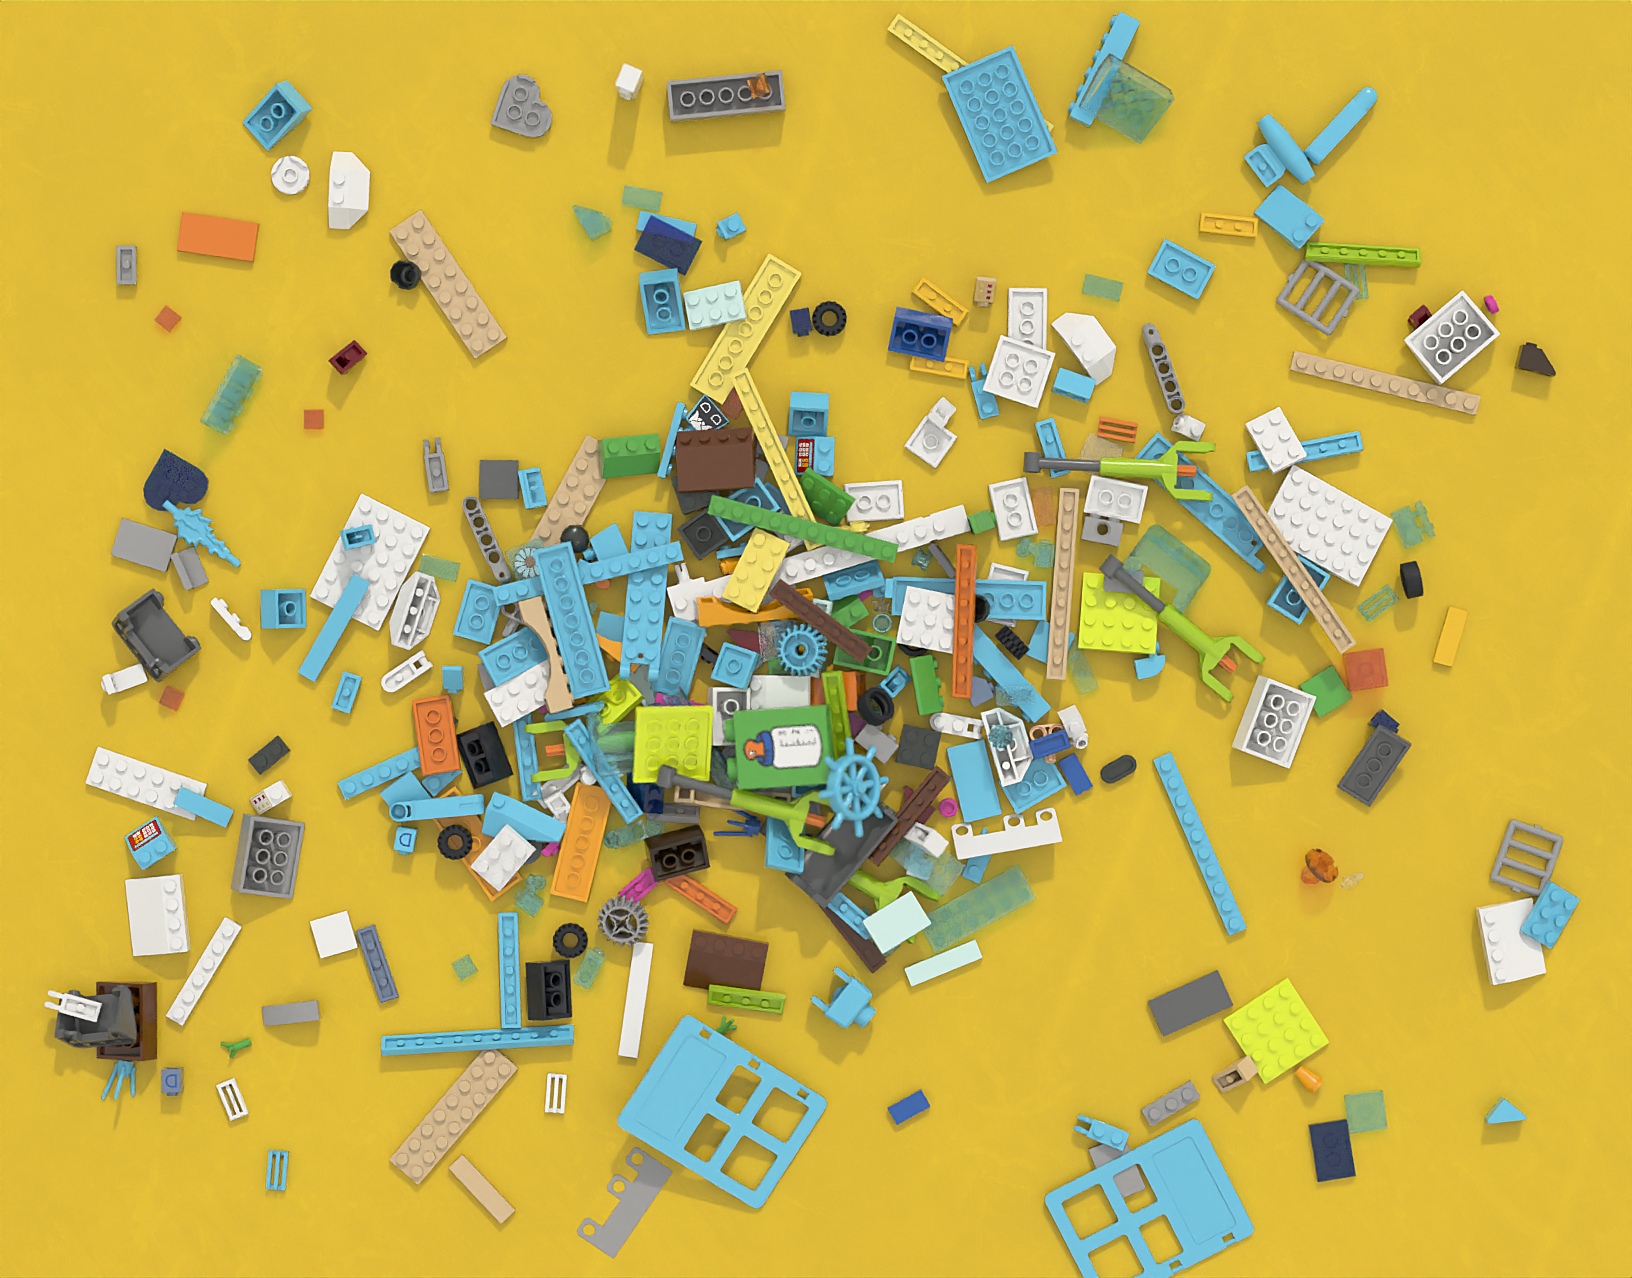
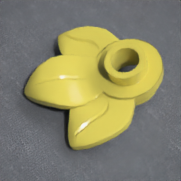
M864 521L850 522V526L841 524L840 527L835 528L864 534V531L867 530L870 524Z

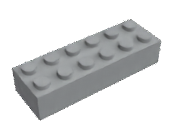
M782 70L667 81L671 123L786 112Z

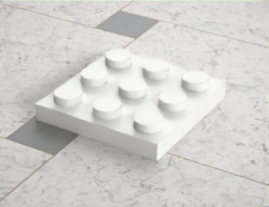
M1000 335L982 390L1037 409L1055 353Z
M907 586L896 643L953 654L955 595Z

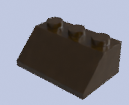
M699 824L644 839L646 855L655 882L710 867L705 836Z

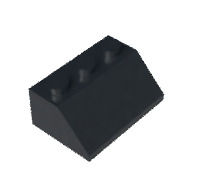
M494 721L456 735L458 748L474 789L514 775Z
M570 960L526 962L528 1020L547 1021L572 1017Z

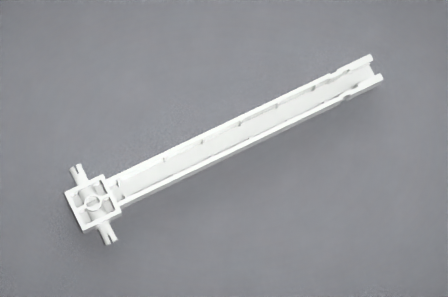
M960 505L930 514L925 518L920 517L864 535L899 544L898 553L928 544L933 540L938 541L968 532L971 529L964 506ZM824 546L784 558L768 592L773 589L780 578L789 585L875 560L876 558L831 546ZM686 562L681 563L682 572L679 564L674 566L679 582L678 585L668 587L667 591L676 618L698 624L696 619V597L716 596L724 602L732 603V601L722 597L732 574L705 582L704 577L695 580L690 579Z

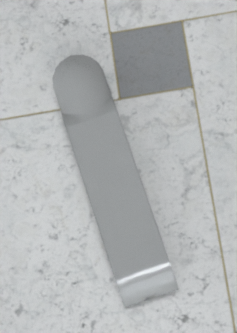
M1152 323L1145 324L1142 327V336L1165 405L1170 413L1178 414L1184 410L1185 400L1165 345L1162 343L1158 329ZM1153 346L1161 347L1162 353L1160 356H1155L1152 353ZM1160 364L1167 365L1168 372L1166 374L1159 372L1158 367ZM1166 382L1174 384L1173 392L1165 390ZM1173 400H1178L1181 403L1179 410L1172 409L1171 402Z
M468 496L462 502L463 510L485 560L491 566L496 579L505 585L511 581L512 576L503 552L479 499L474 496ZM471 499L475 500L477 504L474 510H469L466 506L467 502ZM477 517L484 519V525L481 528H477L474 525V520ZM488 534L492 537V542L486 546L482 543V538ZM493 552H497L500 555V560L497 563L490 561V555ZM501 573L505 574L503 578L500 576Z

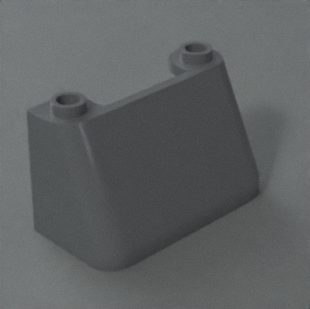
M153 588L119 612L112 621V626L155 681L160 682L199 652L201 647L197 638L185 637L162 608L164 606V597Z
M117 985L116 988L112 989V994L83 996L77 990H69L67 994L102 1003L97 1022L64 1014L58 1010L55 1038L75 1048L136 1043L137 1028L132 992L127 986Z

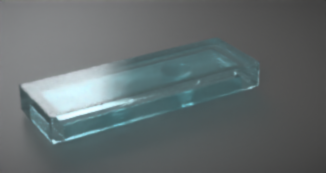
M1075 635L1067 653V664L1081 695L1099 688L1083 650L1078 649L1079 641Z

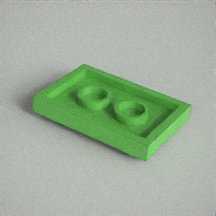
M809 467L798 481L810 509L836 527H838L856 500Z

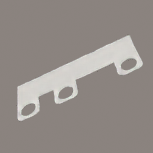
M1047 808L1036 811L1038 825L1025 827L1022 814L1007 815L1003 818L1006 831L973 836L970 823L953 825L951 829L958 860L1063 842L1055 809ZM1048 811L1053 816L1050 820L1044 821L1040 818L1041 813ZM1012 817H1017L1020 819V824L1010 826L1008 820ZM960 826H965L968 828V833L961 836L956 833V829Z

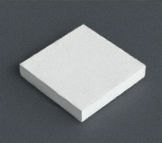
M926 415L904 447L936 468L957 439V436L944 427L940 429L938 426H933Z
M348 911L310 921L320 958L358 948Z

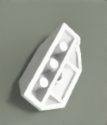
M333 151L328 201L330 229H350L368 211L370 171L353 152Z
M1065 313L1051 323L1088 376L1096 380L1095 385H1098L1112 375L1116 346L1094 316Z
M416 571L401 586L389 622L392 645L410 650L429 635L440 602L439 592L433 576Z
M1001 708L982 712L981 717L1002 787L1021 782L1033 759L1023 720Z

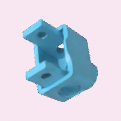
M836 966L833 972L847 983L842 987H838L833 993V999L829 1006L815 994L810 1000L824 1011L826 1017L842 1028H848L853 1021L861 1028H864L877 1011L868 1004L872 998V993L854 975L850 977Z

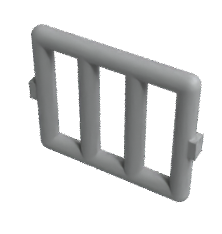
M1304 258L1294 274L1291 273L1288 277V283L1277 297L1276 302L1329 336L1342 317L1345 318L1348 314V309L1359 294L1360 289L1322 263L1305 261ZM1308 265L1317 269L1318 272L1296 305H1293L1285 299ZM1326 275L1334 283L1310 316L1302 311V308ZM1340 286H1343L1350 293L1328 326H1325L1318 319Z
M1514 819L1510 820L1490 879L1511 887V890L1522 891L1539 897L1551 878L1564 838L1542 830L1543 827L1531 826ZM1515 828L1555 842L1552 852L1550 853L1513 840L1512 836ZM1510 846L1547 859L1548 863L1545 871L1505 857L1508 847ZM1502 864L1542 878L1539 888L1537 889L1500 876Z

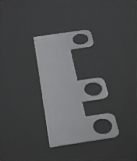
M637 1147L633 1148L626 1158V1164L639 1172L634 1182H629L621 1175H615L607 1186V1190L621 1201L602 1227L590 1218H586L577 1230L578 1235L612 1258L616 1256L673 1172ZM640 1153L643 1156V1163L641 1165H634L631 1162L633 1154ZM617 1180H621L625 1184V1189L619 1193L613 1190V1183ZM586 1224H592L595 1227V1233L592 1236H586L583 1233V1227Z

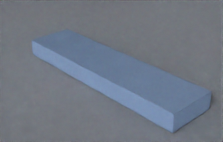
M375 924L356 930L380 1003L398 998L399 994Z

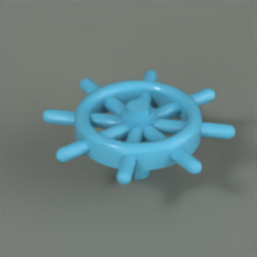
M847 738L845 740V756L840 757L836 762L829 756L824 759V762L831 770L828 776L827 790L820 792L819 798H828L833 811L837 814L832 823L834 830L839 828L843 819L854 821L855 834L857 837H862V820L870 816L872 812L877 818H882L884 815L877 807L881 785L887 784L889 778L887 776L879 777L876 767L871 762L876 753V747L871 746L865 756L854 755L853 740ZM855 764H857L860 767L857 774ZM847 767L849 776L845 773ZM859 799L863 802V805L861 807ZM851 802H852L853 812L848 809L849 806H850V804H851Z

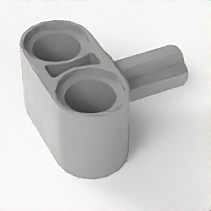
M518 602L513 603L516 609L511 614L506 612V605L501 606V611L509 618L502 633L504 637L514 634L519 624L523 625L517 608Z

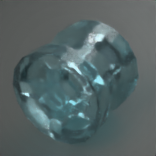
M919 547L911 565H918L921 570L925 571L933 554L925 553Z
M878 614L875 616L873 627L876 631L884 633L890 630L892 621L888 615Z

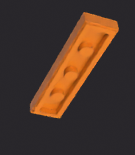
M686 874L665 879L663 882L726 925L738 909Z

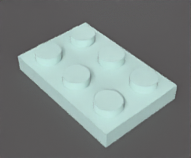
M739 280L683 293L691 331L747 319Z

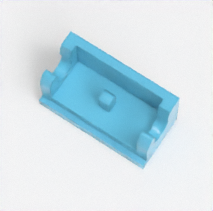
M1059 368L1051 392L1087 404L1096 380Z
M540 467L518 471L526 509L548 505Z

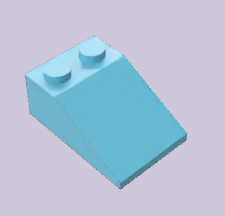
M288 81L277 83L242 123L268 151L308 115L312 107Z
M1280 184L1254 212L1256 216L1296 251L1303 246L1325 221L1311 207Z
M678 268L640 273L639 285L648 335L686 330Z

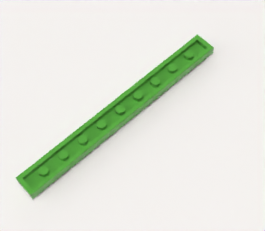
M715 495L711 497L707 514L891 563L895 561L899 544Z

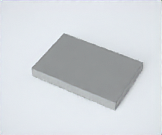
M122 518L111 555L167 572L171 560L170 555L173 554L177 541V535Z
M1127 1142L1123 1152L1102 1143L1088 1149L1096 1168L1130 1152ZM1136 1164L1113 1176V1180L1122 1198L1146 1189Z

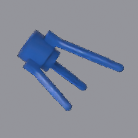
M732 810L749 820L746 819L745 823L728 820L727 823L743 827V830L746 832L721 831L713 833L714 835L758 836L761 821L756 820V816L749 815L743 811Z

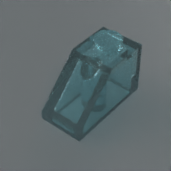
M577 205L572 207L592 242L612 231L610 226L613 223L608 215L604 216L600 211Z

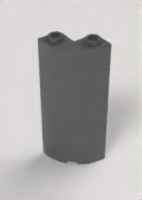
M859 799L861 807L863 805V802ZM851 802V804H850V806H849L848 809L853 812L852 802ZM878 803L877 807L884 815L882 818H877L872 812L870 816L863 819L862 837L856 836L854 821L843 819L839 828L834 830L832 823L837 815L835 814L815 837L836 847L834 855H826L805 849L803 873L799 875L786 872L784 875L825 909L899 821L894 816L896 812L888 805L884 808Z

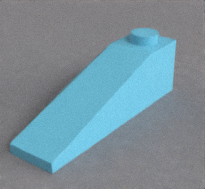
M494 792L486 809L481 833L495 838L504 826L508 824L525 840L559 843L567 825L520 801Z

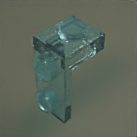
M597 947L589 948L572 981L589 990L607 957L604 955V951Z

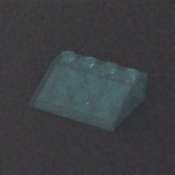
M1109 53L1098 67L1079 104V108L1141 144L1175 99L1171 89Z

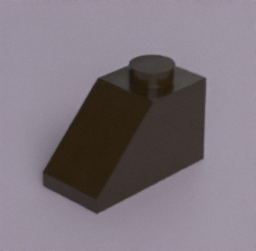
M1526 342V345L1519 347L1515 364L1516 369L1549 377L1556 375V371L1543 350L1537 348V344Z

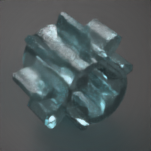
M996 724L995 728L990 730L988 737L989 741L993 743L992 747L1005 749L1006 745L1012 742L1013 735L1011 731H1008L1009 726Z

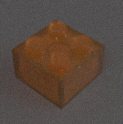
M1383 648L1342 653L1348 691L1389 686Z

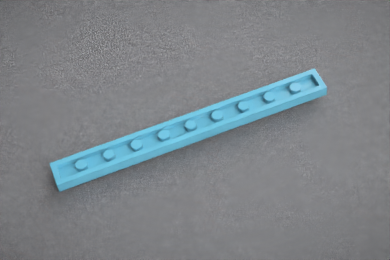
M680 541L581 565L578 566L582 584L587 585L683 561L684 558ZM540 576L492 588L497 607L545 595Z
M1171 752L1153 759L1228 935L1230 936L1246 929L1245 922Z
M573 1025L382 1036L381 1053L382 1056L570 1045L574 1044Z

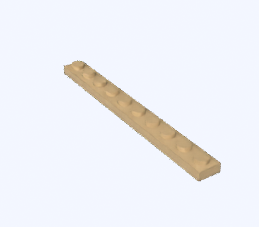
M1297 351L1293 353L1289 369L1471 415L1477 414L1481 396Z
M1245 485L1232 494L1231 497L1338 652L1342 654L1357 644L1249 486Z
M1060 488L1046 672V679L1066 680L1079 489Z

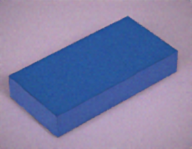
M1065 729L1028 742L1034 760L1071 748Z
M1075 753L1058 762L1076 796L1093 787Z
M920 1089L889 1106L888 1110L898 1125L929 1108L930 1104Z

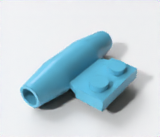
M1268 114L1257 122L1267 144L1257 146L1244 158L1266 188L1282 177L1285 169L1293 174L1302 184L1315 176L1303 151L1278 121Z

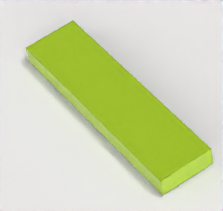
M710 984L707 1004L783 1014L786 994Z

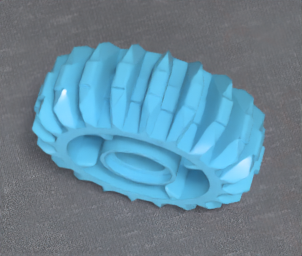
M801 624L800 629L798 625H794L793 630L787 628L788 635L782 633L781 636L784 640L777 641L779 644H782L781 647H776L777 651H781V654L776 655V657L783 658L779 664H787L784 670L789 671L791 669V675H795L797 672L798 676H803V673L809 676L810 670L816 673L817 669L815 666L819 668L823 666L819 661H826L822 654L828 653V650H823L827 643H821L824 636L817 637L819 631H813L812 626H808L806 629L805 624ZM801 645L806 649L803 656L798 653V648Z

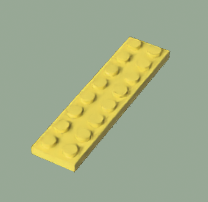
M768 254L743 296L747 319L725 325L690 386L718 403L724 404L734 387L729 375L747 366L800 278L801 272L773 255Z

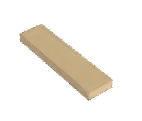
M463 1154L449 1167L455 1176L500 1223L505 1221L515 1211L510 1203Z

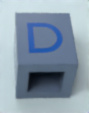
M164 1067L161 1069V1092L167 1093V1096H178V1092L184 1090L183 1067Z

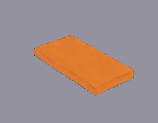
M182 212L177 251L254 262L259 223Z
M450 694L412 700L422 776L460 771L461 765Z

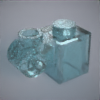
M1030 538L1020 539V543L1015 549L1019 557H1025L1030 552L1034 556L1033 566L1053 568L1055 545L1051 544L1050 540H1040L1039 543H1032Z
M640 820L617 828L615 831H608L604 836L603 842L607 848L617 849L619 846L622 848L648 838L643 822Z
M530 873L524 882L527 884L524 891L520 889L514 897L517 900L514 905L534 917L545 901L537 895L536 889H543L546 886V879L542 875Z

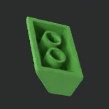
M659 433L597 440L602 479L659 472L661 455Z
M857 594L831 601L833 602L831 617L847 628L869 615ZM826 596L825 598L822 599V600L830 601L828 596Z
M932 654L909 658L919 716L941 712V707H945L943 695L939 696L938 688H941L940 677L935 675V669H938L936 658H932Z

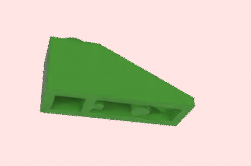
M989 509L967 517L972 535L995 528L994 523H997L994 512L990 513Z

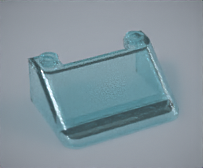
M1159 525L1150 526L1122 562L1124 564L1122 569L1128 572H1137L1144 564L1177 589L1178 592L1174 596L1173 604L1181 613L1185 611L1211 573V566L1206 560Z
M659 702V703L650 704L648 707H663V706H662V704ZM586 713V725L596 773L599 776L632 773L635 720L603 725V719L599 713Z

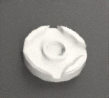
M286 156L274 164L271 176L274 186L280 192L297 194L307 187L310 180V171L307 164L300 158Z

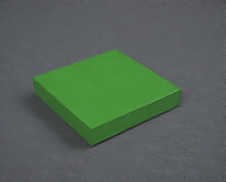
M1332 665L1299 685L1303 692L1316 696L1313 709L1319 718L1352 698Z

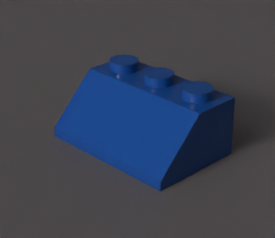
M897 307L888 351L944 362L953 318Z

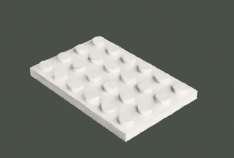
M1294 464L1291 465L1267 511V514L1294 553L1355 587H1358L1393 521Z
M361 493L343 530L371 524L376 543L344 550L340 535L310 597L334 608L352 575L355 573L371 582L352 618L379 631L431 528Z

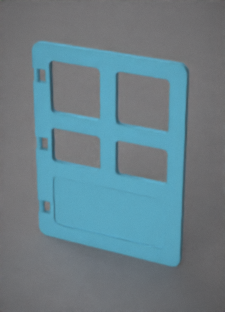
M686 1015L682 1017L617 1118V1123L627 1132L751 1207L759 1208L764 1204L825 1110L827 1102L824 1097L711 1029L696 1018ZM702 1029L710 1033L707 1039L699 1034ZM751 1059L759 1063L756 1069L748 1065ZM737 1065H742L761 1077V1081L740 1113H735L716 1101L717 1095ZM774 1087L781 1089L808 1106V1110L786 1142L780 1141L752 1123V1119ZM799 1089L808 1093L805 1099L797 1095ZM709 1113L729 1125L730 1128L709 1161L704 1162L686 1151L684 1146L704 1115ZM744 1135L777 1155L755 1190H750L720 1171L739 1139Z
M1191 1119L1130 1152L1049 1192L1045 1196V1203L1084 1278H1099L1088 1257V1253L1121 1235H1127L1144 1268L1141 1274L1133 1278H1168L1227 1248V1246L1250 1236L1254 1231V1227L1201 1123L1196 1119ZM1135 1164H1140L1157 1197V1201L1135 1213H1131L1113 1180V1176ZM1096 1184H1100L1118 1220L1084 1239H1079L1062 1207V1202ZM1164 1214L1167 1216L1183 1251L1157 1264L1139 1231V1227ZM1232 1232L1234 1238L1224 1243L1222 1237ZM1179 1259L1181 1265L1171 1270L1169 1264Z

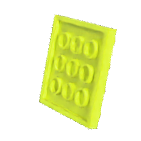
M1084 572L1078 649L1155 655L1157 612L1134 593L1104 591L1105 574ZM1143 577V586L1159 599L1160 578Z
M713 706L636 707L633 782H656L661 765L676 768L677 774L701 781H709Z
M1285 978L1223 1019L1246 1056L1249 1055L1259 1071L1257 1073L1264 1084L1329 1043L1288 978Z

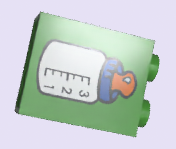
M830 704L737 710L733 712V719L725 720L726 742H735L736 758H728L729 781H738L739 789L827 784L831 768L824 762V759L829 756L834 760Z

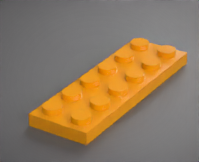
M579 781L576 783L550 894L583 902L588 901L612 803L602 787L585 785Z
M454 786L439 798L463 795ZM477 814L432 819L441 832L448 826L461 825L471 833L473 839L472 849L461 860L491 901L523 879L517 871L506 885L498 891L470 867L494 839L481 833L483 822ZM452 835L448 839L454 850L461 848L463 842L460 836Z

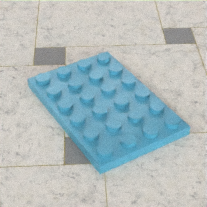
M1013 45L942 76L987 183L1058 153Z

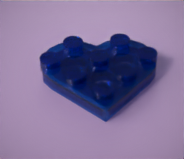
M164 449L145 482L143 488L144 498L150 507L159 511H168L162 506L166 500L175 507L179 502L196 504L207 494L209 479L198 467Z

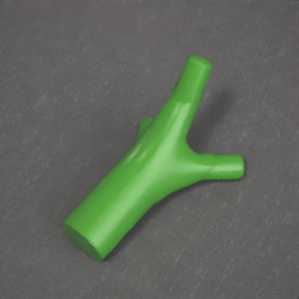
M723 1016L721 1025L715 1031L724 1034L731 1029H737V1026L731 1025L734 1019L726 1023V1017Z
M249 1038L236 1043H220L221 1046L227 1047L228 1051H232L229 1056L230 1058H233L240 1049L252 1045Z

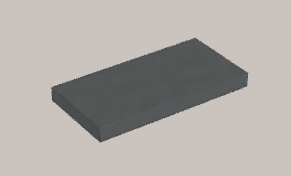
M1379 723L1337 784V787L1370 807L1412 743Z
M1218 970L1148 1000V1004L1163 1037L1233 1006Z

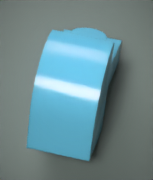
M1158 640L1156 641L1155 655L1148 654V658L1133 661L1137 679L1155 676L1162 670L1165 664V655L1157 656V652H1160Z

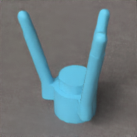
M118 1060V1063H115L112 1075L101 1096L102 1100L105 1099L116 1074L119 1075L114 1099H118L123 1077H129V1074L131 1077V1096H135L136 1067H133L134 1062Z

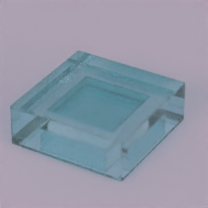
M469 954L451 964L461 981L478 971Z

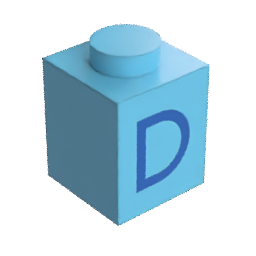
M405 826L397 827L394 849L398 850V854L409 855V852H414L418 829Z

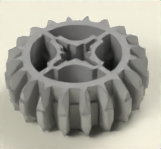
M626 895L622 899L619 896H616L614 900L610 898L607 901L608 903L603 904V909L599 911L600 916L597 920L600 924L598 928L604 929L601 934L608 935L607 941L613 939L614 945L617 942H620L621 947L624 946L625 942L628 946H631L632 942L636 944L639 939H643L644 933L648 931L649 920L647 918L649 915L648 913H643L645 906L639 907L640 901L633 902V897L630 900H627ZM632 915L635 916L637 920V925L635 924L636 922L632 919ZM610 917H612L611 920L614 922L615 927L611 924ZM627 917L626 921L622 922L621 925H619L620 922Z

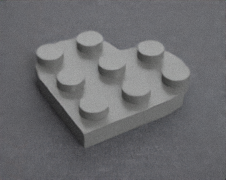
M519 74L505 82L490 123L491 125L531 138L542 137L548 132L552 124L551 110L544 102L539 100V86L534 79L527 75Z

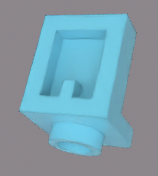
M738 212L722 221H718L719 227L716 228L720 238L724 237L726 241L747 230Z
M885 578V585L873 589V597L892 598L893 579Z

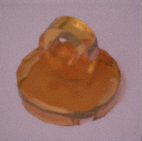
M1313 848L1305 855L1306 866L1301 873V879L1305 884L1315 885L1320 881L1331 883L1338 877V867H1334L1332 857L1321 849L1314 850ZM1312 873L1315 877L1310 878L1306 874Z

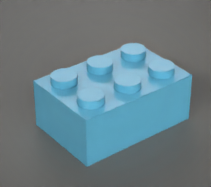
M758 477L755 478L754 489H740L727 498L775 512L781 510ZM715 516L734 543L756 528V526Z
M1296 555L1320 591H1322L1331 575L1301 556ZM1285 574L1265 603L1296 624H1301L1309 611Z

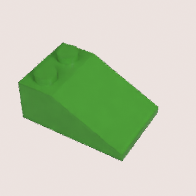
M847 628L873 647V649L861 664L836 645L832 664L889 676L897 638Z

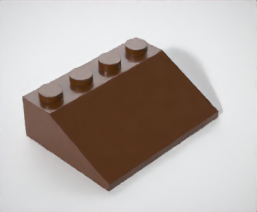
M753 427L677 432L678 492L754 489L757 437Z
M693 929L683 985L709 990V985L712 984L760 991L769 942Z
M96 982V995L112 994V989L116 988L117 985H125L131 990L137 1028L136 1043L97 1047V1059L132 1061L157 1059V982Z

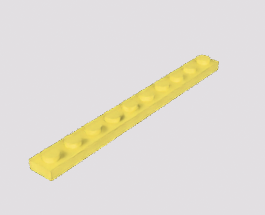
M899 13L887 29L947 73L969 65ZM1045 120L1048 130L1050 132L1053 129L1054 125Z
M748 368L729 375L792 516L816 522ZM803 539L808 551L823 545Z

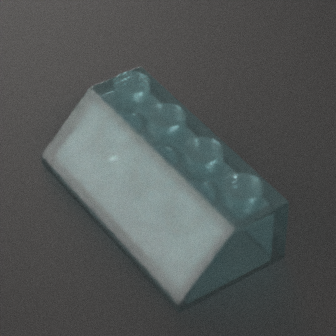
M237 354L200 422L224 435L227 432L230 433L235 425L233 422L236 415L239 416L244 409L242 405L244 400L249 399L254 389H252L254 382H258L262 377V367Z

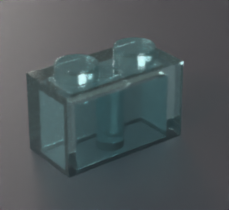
M1034 684L996 686V706L1035 704Z

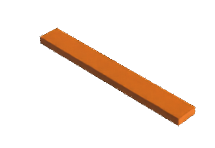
M957 544L951 696L955 698H972L977 545Z

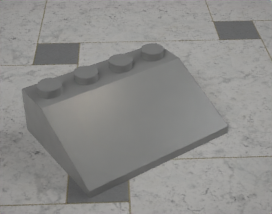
M243 813L231 889L240 893L292 899L305 823Z

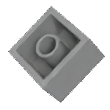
M866 723L854 740L867 750L871 746L876 747L874 756L885 764L899 747L896 743L898 739L890 733L885 735L881 731L883 727Z

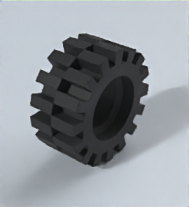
M831 301L820 303L812 316V322L816 331L825 336L839 334L844 329L847 321L845 309L837 302ZM827 311H832L837 316V322L832 326H827L822 322V316Z
M1006 625L995 635L1018 660L1030 650Z
M461 825L448 826L439 834L437 839L438 849L445 858L459 860L468 855L472 849V835L468 832V829ZM452 835H458L462 839L463 844L458 850H453L448 846V839Z
M576 923L563 924L556 930L553 936V946L556 952L565 958H575L581 955L587 947V933L583 927ZM568 933H573L578 938V943L573 948H568L563 943V937Z

